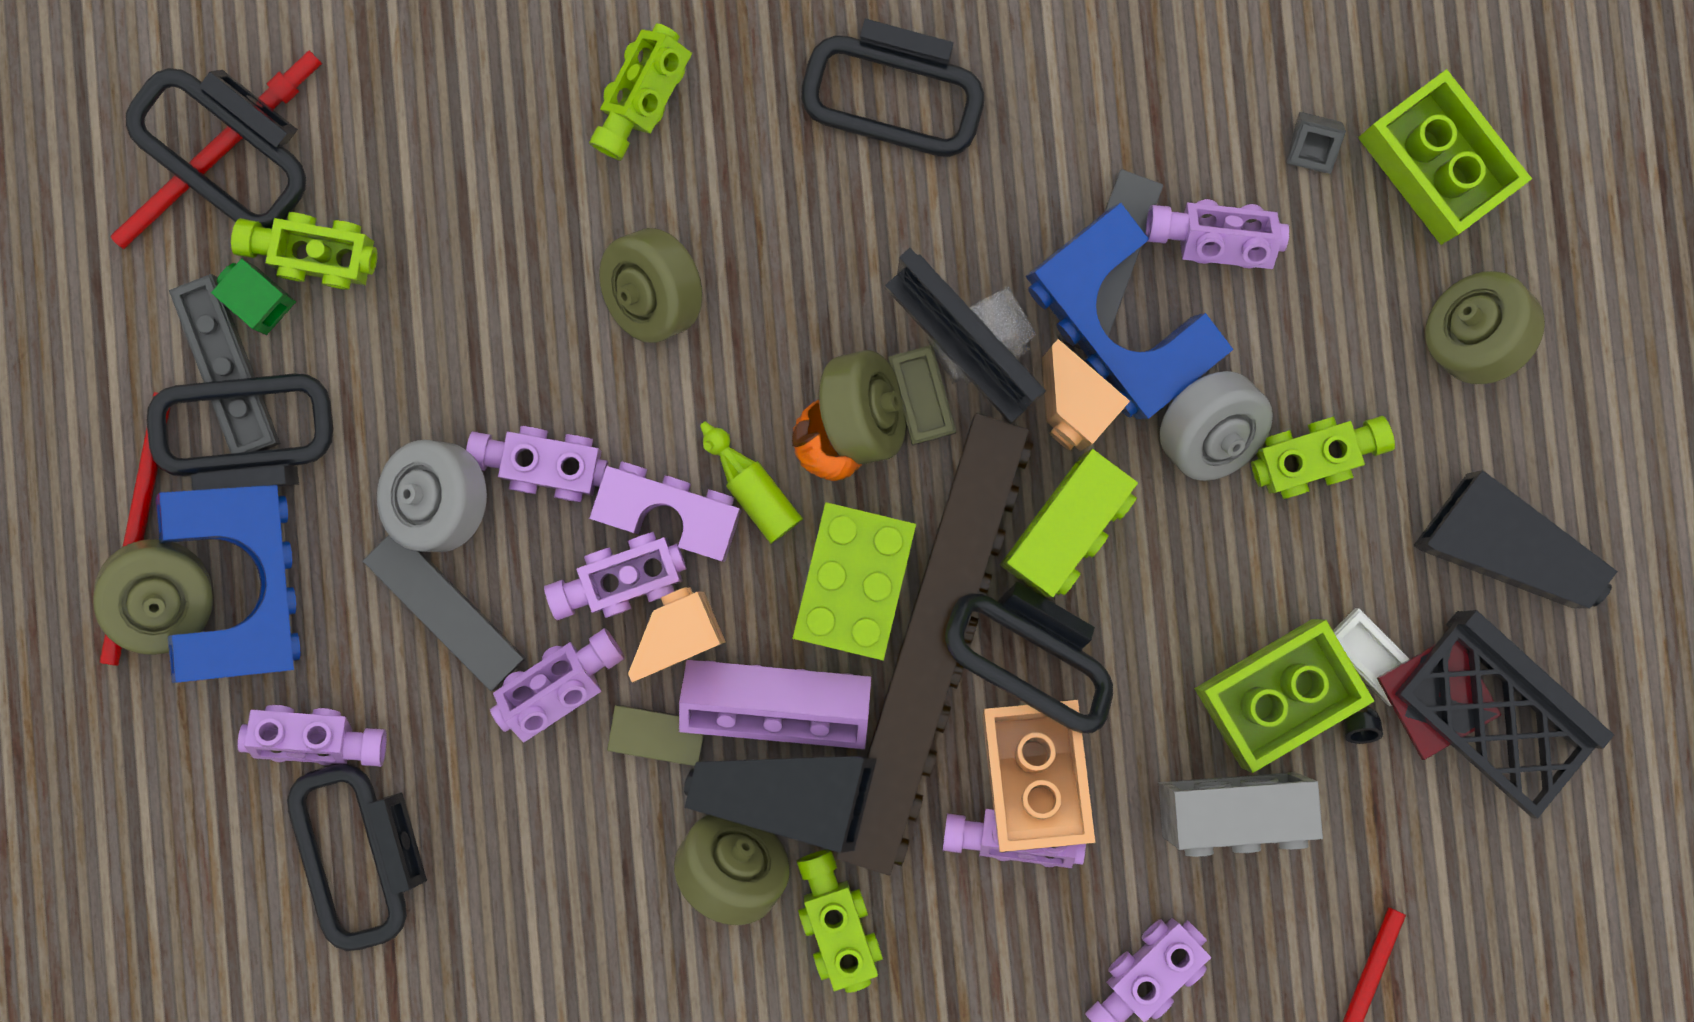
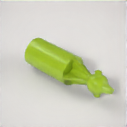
M706 421L700 425L704 436V449L710 454L720 456L728 482L726 488L770 544L777 541L803 520L802 516L759 461L755 462L730 448V435L725 430L714 428Z

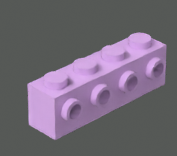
M686 660L679 701V732L865 749L871 677L849 673L838 674L808 671L805 669L795 670L763 667L760 665Z

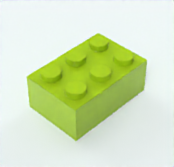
M1447 69L1376 121L1358 137L1440 245L1462 233L1532 180L1531 176Z
M1094 449L1089 450L1078 458L999 565L1043 597H1054L1055 594L1065 595L1081 574L1075 569L1083 557L1086 559L1088 556L1094 557L1106 542L1109 535L1103 530L1110 520L1112 522L1117 518L1121 520L1136 501L1137 497L1131 492L1138 482Z
M825 502L793 639L884 661L916 524Z
M1323 619L1309 620L1194 688L1240 767L1252 773L1374 702L1327 620Z

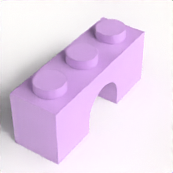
M622 461L619 469L606 466L589 519L639 534L643 520L648 512L659 506H670L678 511L683 521V532L678 545L679 548L722 562L726 561L742 512L740 508L732 506L734 497L709 489L706 497L689 492L691 484L665 475L663 482L659 483L645 478L647 469Z

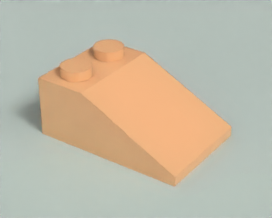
M1078 700L1060 701L1079 712ZM1029 705L984 709L982 719L999 852L1095 843L1082 733L1068 729Z

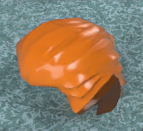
M819 400L814 401L802 411L801 416L796 420V425L793 427L792 446L795 448V454L800 461V465L806 471L825 480L838 481L850 477L862 464L856 463L847 456H839L835 451L823 426Z

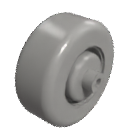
M1222 371L1206 375L1186 387L1167 409L1160 427L1162 449L1181 472L1192 479L1210 481L1228 476L1248 463L1266 441L1273 420L1271 404L1267 397L1242 374Z
M433 440L413 441L398 449L385 464L377 488V508L383 527L396 543L414 551L447 552L462 546L478 529L483 519L487 502L485 478L476 459L467 450L456 444Z

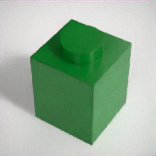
M242 258L237 264H230L220 273L217 278L218 285L211 292L250 328L264 335H268L297 302L258 267Z

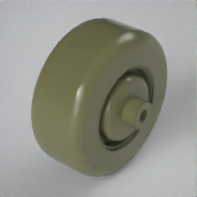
M644 228L614 240L604 251L599 269L601 292L610 314L626 333L643 342L657 343L686 331L694 324L702 306L701 279L691 255L674 236L660 229Z
M1497 271L1479 272L1454 283L1438 298L1426 322L1425 339L1432 357L1454 378L1470 384H1489L1503 380L1516 373L1532 358L1544 334L1545 318L1537 298L1517 278Z
M871 350L841 355L830 360L824 368L820 380L819 405L823 426L831 445L839 456H847L858 464L878 462L894 457L899 452L904 441L906 419L903 412L897 376L893 368L882 355Z
M159 539L133 542L117 550L102 565L94 585L93 607L100 628L115 644L139 654L157 655L169 653L168 636L202 632L210 618L213 606L211 580L202 561L184 546L174 542L159 543Z
M712 815L704 816L691 827L679 846L674 860L675 879L687 902L705 917L727 925L750 924L767 915L784 892L790 874L787 853L774 833Z

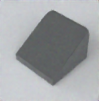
M1299 112L1286 162L1331 174L1346 133L1343 123Z

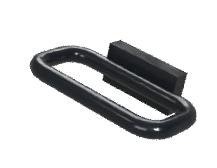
M865 18L860 35L861 39L835 35L822 40L813 49L802 83L801 100L805 111L814 121L828 127L935 156L951 157L962 153L971 145L979 126L985 94L981 82L973 72L963 67L949 64L954 42ZM835 54H844L962 87L967 98L957 133L948 139L939 138L823 105L819 98V90L828 59Z
M167 68L157 71L145 82L127 109L126 128L130 138L136 145L234 222L240 218L260 222L262 227L272 229L274 218L286 220L288 213L292 212L306 190V174L302 164L292 153L283 147V145L291 140L298 129L224 70L209 72L202 82L181 69ZM176 87L183 90L283 169L287 175L288 184L266 213L255 214L248 210L147 130L145 117L167 88Z
M298 373L168 387L153 397L147 409L146 420L149 449L155 463L161 470L173 476H191L193 490L299 485L298 468L295 465L315 462L326 454L333 441L334 430L331 401L326 388L316 378L308 374ZM287 392H303L311 399L315 433L312 442L308 445L192 458H177L170 452L166 413L175 404Z
M1016 582L998 601L984 594L969 593L958 599L952 609L946 627L945 641L949 653L962 667L1078 733H1093L1101 729L1108 718L1113 699V683L1110 674L1100 662L1082 651L1092 640L1094 626L1019 582ZM979 612L1088 676L1095 687L1089 714L1084 715L970 649L965 642L964 633L971 613Z
M336 764L308 772L299 777L290 788L287 805L320 928L325 938L334 947L344 951L362 950L384 944L394 939L404 927L407 909L403 892L411 890L427 881L403 793L377 800L369 777L360 768L349 764ZM339 782L348 783L355 792L388 909V917L383 924L352 933L345 931L339 923L306 806V799L311 791Z

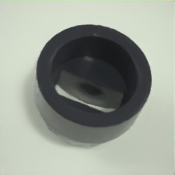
M1369 706L1365 707V712H1356L1344 719L1345 738L1348 742L1366 744L1375 742L1383 737L1380 717Z

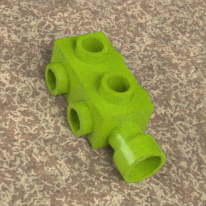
M656 23L652 31L641 29L636 41L627 46L624 53L625 62L615 81L609 83L604 90V102L600 110L606 113L608 117L602 127L597 126L589 144L613 159L619 161L623 159L630 145L627 139L632 129L651 134L654 126L662 119L665 105L675 86L682 80L685 74V67L692 52L678 43L680 36L669 27ZM642 50V51H643V59H642V61L639 63V61H638V55H639V52ZM622 90L623 97L622 100L618 103L617 95L619 91Z
M289 212L287 220L274 218L272 229L262 227L260 222L240 218L235 222L232 230L231 249L234 255L255 258L258 254L267 256L265 263L277 270V277L287 280L304 282L305 276L309 275L322 278V285L350 290L351 283L366 286L367 276L374 273L377 264V249L373 247L374 241L367 235L361 234L362 227L360 225L346 221L334 220L333 227L327 228L316 226L317 219L315 217ZM307 244L306 252L308 256L299 259L297 257L298 248L301 245ZM352 252L350 265L343 267L341 264L343 255Z
M1333 416L1308 424L1310 433L1297 438L1292 437L1290 430L1267 437L1265 441L1266 447L1258 450L1256 454L1258 459L1251 461V467L1259 487L1267 486L1269 494L1281 491L1282 498L1287 499L1309 492L1308 483L1321 478H1325L1326 485L1354 478L1351 469L1365 465L1362 455L1372 453L1374 456L1393 451L1395 449V440L1390 424L1384 416L1366 420L1363 422V427L1353 429L1351 421L1337 425ZM1333 441L1339 442L1342 455L1339 458H1334L1329 453V445ZM1288 455H1293L1297 459L1299 466L1295 472H1289L1284 466V460Z
M824 849L801 857L796 862L802 879L808 880L812 893L804 895L805 907L799 909L798 912L806 936L815 934L820 949L819 952L813 953L821 980L830 978L834 991L843 988L846 993L862 990L872 983V978L878 977L875 962L883 960L875 933L866 935L860 918L868 916L860 889L851 891L848 881L837 882L834 873L837 864L832 850ZM830 910H838L843 915V918L840 922L832 925L826 922L825 915ZM851 954L857 958V964L852 967L844 968L840 964L841 958L845 955Z

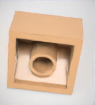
M1059 339L1042 357L1044 389L1046 390L1044 393L1046 422L1053 427L1050 434L1066 449L1071 451L1075 446L1079 451H1082L1098 439L1130 401Z
M684 587L661 597L664 606L653 610L628 672L631 682L647 677L726 642L705 592L693 593L691 587Z

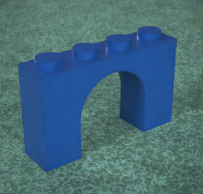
M1119 203L1109 208L1025 277L1031 283L1028 291L1037 304L1043 309L1049 307L1060 322L1056 326L1065 340L1073 346L1078 343L1088 357L1084 362L1130 401L1122 410V413L1129 418L1134 416L1136 419H1149L1234 349L1206 313L1190 317L1160 343L1145 352H1135L1122 348L1106 335L1097 316L1096 301L1099 288L1111 270L1149 240L1122 203Z
M252 486L159 493L155 497L159 543L212 539L227 541L240 547L251 557L260 577L258 601L252 612L241 623L226 630L168 636L171 682L178 683L294 670L293 661L300 660V641L298 633H291L289 615L296 614V596L294 587L286 586L285 569L292 568V551L289 541L282 542L281 523L288 522V506L286 497L278 496V486Z

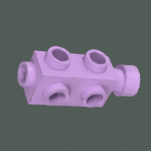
M1204 199L1197 203L1187 202L1184 213L1172 212L1171 207L1151 205L1147 215L1145 235L1149 238L1147 242L1166 244L1168 239L1179 240L1183 260H1192L1202 264L1238 265L1248 269L1255 267L1273 269L1278 252H1284L1287 248L1289 225L1279 223L1277 212L1264 211L1255 204L1235 208L1219 206L1213 200ZM1204 214H1212V216L1208 218L1201 217ZM1249 219H1257L1255 222L1252 223L1246 222Z
M521 426L519 434L507 432L505 442L492 440V435L472 431L466 448L476 459L481 470L485 471L487 467L498 468V477L510 481V490L536 494L537 486L555 489L554 498L581 502L583 494L593 496L595 486L600 487L606 466H608V461L600 459L602 451L599 448L592 447L593 439L566 434L565 442L547 439L548 431L527 426ZM523 450H530L533 453V462L526 467L520 466L517 461L518 454ZM570 458H575L579 462V470L573 475H567L563 471L564 462Z
M654 532L627 541L630 550L613 555L611 549L606 548L584 556L586 565L577 568L579 579L565 583L564 580H559L544 586L546 599L554 618L560 620L574 615L575 609L588 604L592 613L603 610L605 618L632 609L629 603L632 599L647 595L648 601L652 602L674 592L673 585L683 582L680 572L687 569L678 543L670 546L668 538L663 537L656 540ZM651 559H657L662 564L660 574L654 577L646 572V564ZM609 574L615 575L619 581L617 589L613 592H608L603 587V579Z
M606 628L602 629L590 637V643L579 651L571 642L565 646L551 647L544 652L542 661L527 671H517L508 675L504 680L503 686L493 692L497 705L492 707L490 712L498 726L504 732L511 729L524 743L600 693L601 689L594 673L605 666L610 669L625 659L622 650Z
M268 705L265 711L250 710L248 724H242L240 727L238 750L239 752L250 753L253 758L271 759L275 762H314L327 766L331 764H347V760H360L361 765L382 767L386 752L387 734L385 729L366 728L364 733L352 732L347 718L341 716L340 712L332 709L318 708L314 709L312 714L294 713V709L287 706ZM271 750H273V751H282V752H280V753H273V752H271ZM318 754H329V755H327V756H319Z
M985 809L984 823L966 821V816L947 813L943 851L961 853L962 849L980 851V856L992 857L1000 861L1014 860L1036 863L1045 867L1072 868L1073 864L1083 865L1086 844L999 852L995 816L992 809Z
M1173 918L1166 924L1162 919L1156 921L1142 935L1141 939L1146 943L1133 956L1129 952L1123 953L1109 967L1108 971L1112 974V977L1106 983L1114 992L1102 1004L1097 1001L1084 1014L1091 1022H1125L1133 1013L1143 1022H1146L1150 1017L1153 1019L1161 1017L1172 1006L1174 1000L1171 997L1184 984L1186 987H1189L1196 983L1206 972L1207 967L1204 964L1211 959V956L1201 947L1207 942L1206 938L1188 920L1182 926ZM1176 949H1184L1186 957L1177 965L1173 964L1171 961L1172 953ZM1142 982H1151L1153 989L1145 997L1138 996V986Z

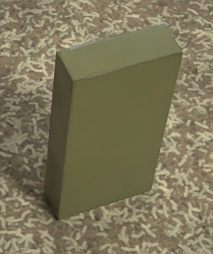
M929 345L889 356V364L897 377L906 426L912 446L956 434L955 424L933 346Z
M617 704L614 708L607 751L695 766L696 762H700L704 734L679 732V715Z

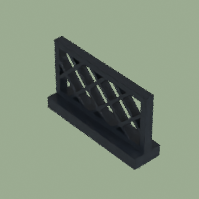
M909 248L899 257L897 275L885 285V289L1011 424L1039 399L1046 390L920 254L917 255Z
M1457 611L1446 624L1449 627L1447 632L1397 690L1395 695L1447 740L1531 818L1538 819L1595 748L1604 749L1614 734L1479 611ZM1456 641L1468 650L1470 670L1450 672L1448 670L1447 652ZM1480 662L1488 669L1480 670ZM1438 664V672L1430 673ZM1494 674L1502 681L1503 701L1483 702L1481 675ZM1470 676L1473 703L1451 704L1449 677ZM1439 678L1441 705L1426 706L1413 694L1424 679ZM1514 693L1522 700H1514ZM1528 705L1536 712L1537 732L1517 733L1515 706ZM1504 707L1506 734H1485L1483 708ZM1473 709L1475 736L1460 737L1453 730L1452 710ZM1433 711H1442V719ZM1548 724L1551 725L1556 731H1549ZM1563 736L1576 749L1564 763L1551 764L1549 737ZM1538 738L1540 765L1520 766L1518 739ZM1507 740L1509 767L1495 768L1488 762L1486 741ZM1467 742H1475L1476 750ZM1552 770H1558L1552 777ZM1541 771L1542 790L1531 801L1522 793L1520 772ZM1509 773L1510 781L1502 774Z

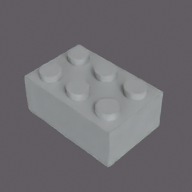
M1296 772L1158 782L1162 837L1175 846L1176 849L1184 850L1185 856L1213 855V847L1224 846L1232 847V852L1253 853L1261 851V844L1279 843L1280 849H1304L1309 847L1308 840L1323 839L1318 781Z

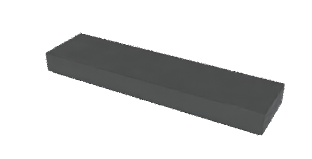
M1121 169L1104 212L1122 203L1145 233L1149 208L1151 205L1157 204L1163 184ZM1140 248L1111 270L1099 288L1096 301L1097 316L1107 336L1110 334ZM1061 333L1059 334L1058 339L1062 343L1073 346L1065 340ZM1078 343L1073 346L1081 349Z
M209 274L169 290L203 382L255 377L229 308L211 294L218 285L217 276ZM262 395L211 400L231 454L261 451L281 444Z
M388 535L363 560L373 573L490 691H494L526 659L421 551L404 548Z

